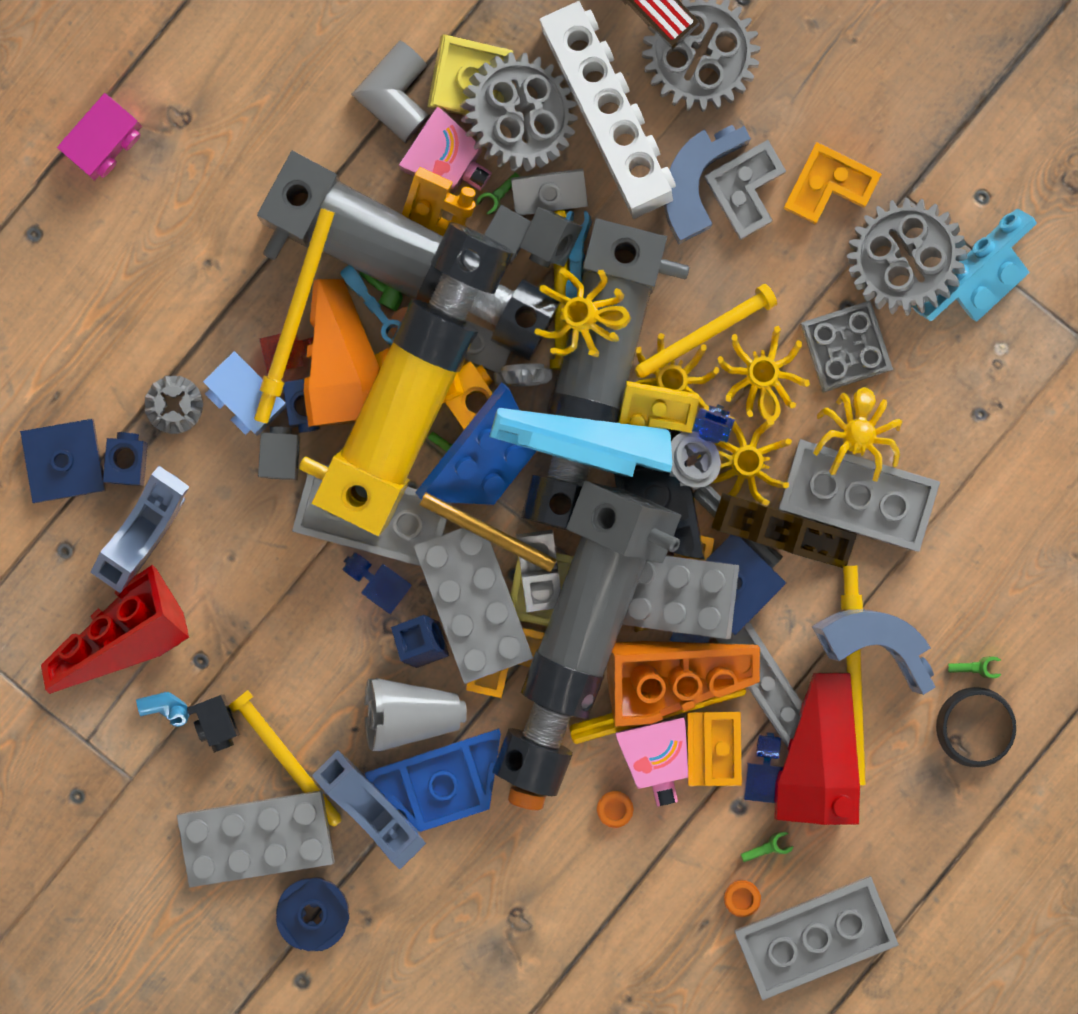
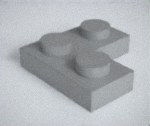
M769 140L704 176L740 240L773 221L755 191L786 172Z

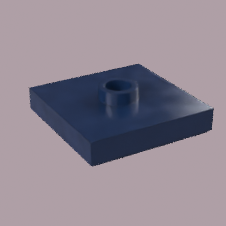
M94 419L20 431L32 503L106 491Z
M730 535L705 560L739 565L731 632L734 636L786 584L738 536Z

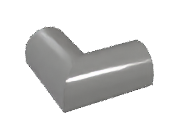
M400 40L351 94L405 144L430 117L429 114L404 93L409 85L427 67V64L411 47Z

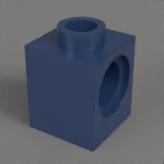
M304 379L285 382L283 389L289 426L292 428L298 427L299 433L321 430L320 426L308 427L307 416L299 415L296 410L297 401L304 397Z
M117 432V439L107 438L103 482L108 484L144 486L148 443L139 441V434ZM123 449H131L135 455L133 465L127 469L120 468L117 463V456Z
M422 615L391 627L401 662L419 668L449 656L439 621Z

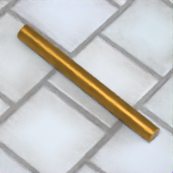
M425 492L419 504L550 573L557 559Z

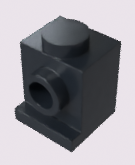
M225 694L187 708L189 715L197 713L199 720L194 721V726L201 742L207 740L209 747H212L214 753L233 746L232 738L240 735L231 709L228 707L229 704Z

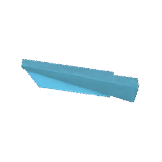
M499 408L496 411L489 435L491 438L620 476L633 477L636 465L659 472L671 473L672 469L671 435L667 429Z

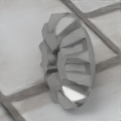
M544 364L508 365L501 367L500 372L494 373V383L499 386L502 382L507 387H528L546 384L552 379V369L544 368Z
M182 376L163 377L152 384L145 396V413L151 424L162 432L169 434L183 433L191 429L201 417L203 410L201 393L193 382ZM163 393L172 398L185 393L179 403L182 411L185 413L184 416L180 413L177 414L173 410L162 416L165 412L164 409L167 407V403L164 401L165 398L162 396Z
M692 431V433L682 432L672 439V469L669 476L676 477L680 481V486H689L694 490L711 484L717 478L721 466L720 455L715 444L707 436L696 431ZM701 455L694 465L685 467L684 463L688 456Z

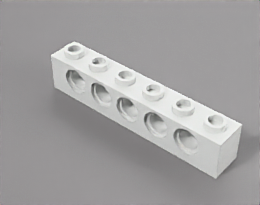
M577 1L540 18L542 32L632 218L635 219L672 202V188L676 187L673 176L668 167L661 169L656 159L657 156L661 155L653 136L646 137L640 126L645 121L638 105L635 103L630 106L625 95L630 92L623 74L621 72L615 74L610 65V62L614 61V57L606 40L600 43L594 32L599 30L592 11L590 9L584 11L580 1ZM577 40H583L588 43V46L581 51H574L570 48L571 44ZM593 71L601 72L604 75L598 82H589L585 79L586 75ZM609 102L619 106L618 110L612 114H605L600 111V108ZM622 134H630L634 137L633 142L626 146L617 144L615 140ZM639 165L650 169V172L641 178L634 177L631 174L632 169Z

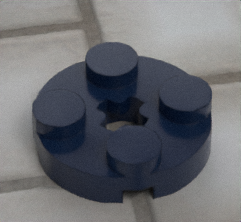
M320 877L303 878L291 884L282 893L276 909V923L281 936L294 948L306 951H323L332 947L345 933L350 919L349 904L344 893L334 883ZM309 904L313 908L319 906L322 909L319 915L322 921L318 924L313 920L308 923L305 922L303 919L307 913L304 909L305 906Z

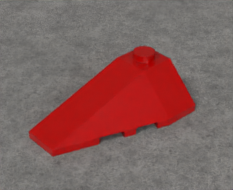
M153 565L149 566L134 576L121 593L115 591L114 593L118 597L104 611L98 608L90 616L93 621L80 635L71 634L41 664L45 690L49 694L160 657L189 638L184 612L157 568Z
M813 673L799 713L801 718L794 738L790 739L787 748L789 750L783 770L779 771L775 782L774 819L820 825H858L860 779L851 674Z

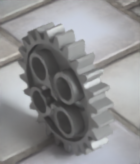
M681 0V3L702 24L703 31L696 36L688 35L673 50L651 26L648 27L655 35L644 36L643 43L652 47V49L642 51V58L652 60L651 63L644 67V71L646 73H656L650 82L651 86L660 83L664 85L660 93L661 97L671 92L674 94L672 105L675 106L681 99L686 100V110L690 111L693 103L699 102L701 111L705 112L707 102L712 101L714 107L718 110L721 106L722 97L729 103L734 102L733 90L744 94L746 88L741 80L753 81L754 75L747 68H758L759 61L751 58L750 55L759 53L760 46L750 44L751 41L757 38L758 32L746 31L752 19L746 18L740 21L738 17L742 7H738L731 12L728 10L730 0H724L721 5L716 4V0H709L708 2L695 0V2L691 3L689 0ZM713 23L717 24L718 28L707 47L706 53L709 56L703 55L692 78L689 81L685 80L684 76L694 60L696 51L693 48L699 49L710 26ZM722 36L730 37L735 43V49L731 52H722L717 48L715 41ZM681 52L685 56L687 63L680 68L670 66L666 60L669 53ZM705 68H711L717 72L719 80L712 85L704 84L699 78V72Z
M512 52L508 53L503 61L499 56H495L490 61V65L485 62L478 68L479 73L475 72L469 78L472 85H468L463 90V93L470 99L464 100L460 107L470 111V113L466 114L461 119V122L472 124V128L466 133V136L478 137L479 140L474 145L475 150L483 146L487 148L484 159L488 160L494 154L498 156L497 167H501L507 161H510L512 171H516L521 164H523L526 171L533 169L535 163L542 168L548 163V159L553 161L560 156L559 150L563 151L569 146L565 138H570L575 134V131L568 125L577 121L578 117L568 113V111L575 107L577 103L575 101H567L565 97L571 92V89L560 87L559 84L564 79L563 75L555 78L551 76L554 67L552 64L544 70L540 68V57H537L530 64L528 63L527 53L519 56L517 61ZM527 86H531L537 91L538 99L529 95ZM493 90L501 92L504 97V103L494 98ZM534 121H538L544 126L545 134H541L535 129ZM500 125H504L510 130L511 138H507L501 133Z
M905 198L903 208H898L896 203L891 200L890 211L888 212L877 206L878 217L876 219L868 215L864 216L867 228L855 227L856 234L860 240L853 239L849 241L851 249L856 251L847 254L849 263L854 264V266L849 268L851 277L857 278L854 282L856 289H865L863 296L866 301L876 297L875 305L877 309H881L888 303L891 314H894L899 306H903L906 316H909L911 307L917 305L922 314L925 312L924 303L928 301L937 308L939 306L937 300L939 294L948 299L951 297L948 285L959 287V279L954 274H964L966 271L964 264L958 262L967 259L966 250L960 249L966 245L964 236H956L960 232L958 223L949 225L951 221L949 212L943 213L938 217L939 208L937 204L931 206L927 211L923 199L919 200L916 207H911L909 199ZM912 228L923 230L921 235L916 238L905 236L907 231ZM891 231H895L898 234L908 255L913 256L916 268L925 278L924 282L917 280L905 257L901 256L897 243L890 236ZM888 246L891 248L890 252L885 256L878 257L874 255L878 247ZM930 257L941 259L940 263L935 267L931 268L923 265L925 260ZM906 275L909 277L908 282L902 286L891 284L896 276Z

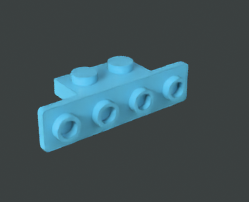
M1015 209L1013 212L1005 215L993 231L974 244L972 250L967 254V259L959 261L964 264L966 271L964 274H954L959 279V287L947 286L951 297L948 299L939 294L937 296L939 306L936 308L928 301L924 303L925 312L922 314L917 305L912 306V308L927 320L932 321L956 299L968 316L977 322L1030 273L1011 247L1037 224L1036 220L1020 209Z

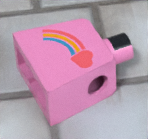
M439 107L435 109L399 164L403 172L412 176L415 175L419 167H422L452 181L453 184L450 190L452 193L456 192L463 180L481 191L492 172L475 162L482 148L475 150L474 145L476 141L472 137H467V132Z
M684 717L616 732L617 741L637 788L652 786L657 806L678 802L674 781L688 778Z

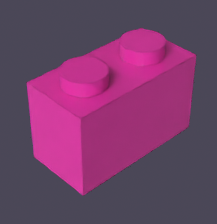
M104 93L57 148L95 181L99 175L104 178L112 171L117 163L114 158L123 148L127 151L133 147L141 136L138 131L142 126L117 102Z

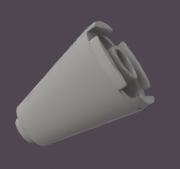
M379 678L367 680L364 705H368V717L364 718L368 747L372 751L380 752L457 731L460 728V723L466 722L465 701H460L456 693Z

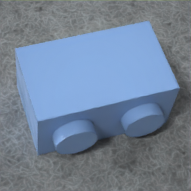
M235 351L203 381L209 387L205 395L219 409L226 405L235 414L230 420L245 435L251 430L258 436L286 409V402L281 397H276L268 424L254 420L262 392L259 390L262 378Z

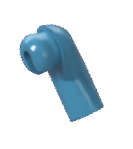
M170 692L136 699L140 717L159 712L170 720L171 725L181 727L187 723L190 716L187 711V704Z

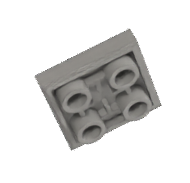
M871 301L800 323L823 393L893 370Z

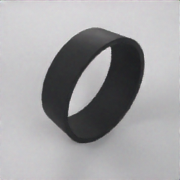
M971 687L954 693L945 701L937 717L936 732L942 749L951 759L968 767H985L1002 759L1012 747L1016 736V719L1009 703L1001 695L990 689ZM974 695L990 696L1001 702L1008 710L1013 724L1012 737L1007 748L997 757L986 761H973L961 756L952 747L947 735V721L952 709L961 700Z

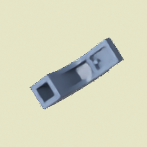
M733 125L726 127L714 135L716 140L711 142L706 130H703L681 148L672 162L670 172L676 187L672 188L673 201L665 204L664 208L669 227L678 245L712 227V222L700 200L699 179L710 164L749 144L751 138L745 126L737 130Z
M158 466L151 474L137 504L126 521L99 553L90 573L121 593L169 529L186 500L184 496L189 486L175 475Z
M856 609L833 614L812 626L830 659L840 661L863 647L880 645L893 656L912 692L924 695L936 688L931 679L934 673L930 664L924 657H919V655L931 649L925 638L906 621L882 612Z
M339 750L312 775L324 792L370 835L389 860L399 869L426 844L418 834L419 831Z

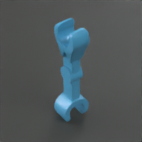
M569 211L566 219L573 222L574 212ZM584 211L585 220L580 225L582 230L569 255L570 272L581 283L583 261L585 260L584 242L592 225L591 216L587 211ZM567 280L566 296L572 299L577 297V288Z
M348 265L341 270V276L352 291L359 297L362 296L365 300V305L371 313H374L383 324L381 335L387 344L392 345L393 341L388 337V332L391 328H398L400 321L389 320L380 309L379 303L367 292L368 289L363 279L352 266Z

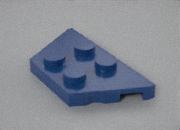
M501 382L417 489L416 494L421 500L425 492L446 503L494 505L536 453L535 450L489 437L497 409L519 410L511 391L505 384Z
M495 729L367 771L365 776L419 832L489 810L495 776L492 771L498 756L501 736L500 729Z

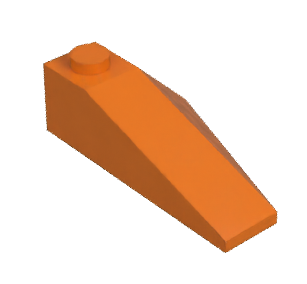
M344 279L313 280L310 323L314 327L313 344L307 346V357L311 359L310 377L304 379L303 389L308 427L355 424L380 371V367Z
M660 641L616 642L607 663V680L614 725L653 724L663 720V717L682 709L683 711L692 709L697 703L713 697L720 698L759 683V645Z

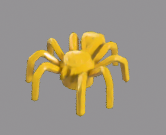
M561 268L559 273L577 288V297L570 299L545 285L540 286V291L566 304L564 308H561L563 316L560 317V320L567 323L558 331L547 332L536 328L534 333L544 338H560L572 328L571 345L565 349L551 348L550 352L560 356L573 352L578 345L579 332H582L589 349L588 354L598 357L599 351L594 345L589 329L607 340L619 341V337L615 332L610 333L597 325L596 322L598 321L613 330L626 327L631 320L627 309L622 306H610L621 302L624 299V294L620 289L616 288L614 290L616 297L592 302L608 282L604 270H598L600 282L586 298H583V284L567 269ZM609 306L600 310L597 309L599 307Z
M775 326L773 329L768 357L765 356L764 350H761V357H758L756 351H754V360L741 348L737 334L732 335L733 348L736 354L748 366L747 368L732 367L724 361L722 356L717 358L720 367L729 374L747 376L731 387L726 394V401L731 402L734 395L740 389L751 384L746 401V414L748 417L753 416L755 396L757 390L760 389L757 405L760 415L766 420H777L781 409L772 386L775 387L787 407L792 409L796 407V403L790 399L778 378L791 380L803 387L810 385L808 379H803L792 373L779 371V368L793 361L802 347V342L796 341L789 354L775 362L774 359L781 332L779 326Z
M660 333L657 338V353L664 350L665 335L663 333ZM702 344L692 360L683 369V360H680L678 365H675L674 360L670 365L667 364L652 373L656 375V378L642 379L635 383L656 385L657 387L697 394L688 387V384H704L713 379L720 369L715 367L711 372L702 377L687 376L699 363L707 349L706 345ZM640 346L637 347L636 356L639 363H642L646 359L642 353V348ZM699 396L698 407L706 413L709 411V406Z
M863 387L853 395L852 406L856 419H853L851 402L845 393H841L835 403L839 405L842 402L844 403L847 424L829 408H823L817 413V419L827 415L844 432L835 430L827 432L819 440L813 454L818 456L822 447L832 437L842 438L844 444L840 447L829 470L830 474H836L847 450L851 451L854 455L861 453V456H864L865 451L869 450L875 457L876 465L872 480L877 482L882 470V456L873 446V443L889 445L894 453L892 465L897 467L900 450L893 439L878 438L876 436L893 428L900 431L903 420L895 419L881 427L874 428L884 413L888 402L887 399L881 400L876 412L870 421H867L869 414L875 406L876 399L870 389Z
M729 417L727 419L728 425L735 433L740 447L738 448L721 440L713 434L708 435V438L715 445L733 453V455H729L718 450L721 461L720 470L727 467H732V469L719 474L711 484L722 482L738 475L734 487L728 493V495L736 496L745 478H747L752 497L760 504L768 505L770 501L764 499L757 491L755 476L777 488H788L789 483L773 479L761 471V469L770 468V466L764 464V461H769L770 457H762V455L789 446L792 440L786 438L757 449L760 436L774 425V421L767 420L753 433L750 445H747L743 432L737 425L735 418Z

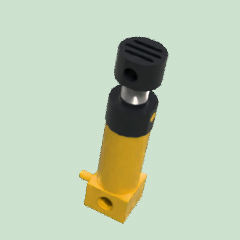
M454 222L449 223L431 261L432 266L443 272V276L439 279L440 282L436 285V291L432 294L433 297H431L429 302L411 299L406 314L392 339L393 343L343 449L333 457L329 467L308 457H304L299 465L300 470L322 480L311 504L378 537L387 528L409 484L410 479L407 476L457 372H460L469 348L479 332L477 328L465 320L466 315L470 311L471 305H473L472 302H474L478 290L495 294L514 254L512 250L473 229ZM467 249L474 250L478 254L480 259L478 267L469 265L465 260ZM355 485L363 487L368 497L364 498L358 495Z

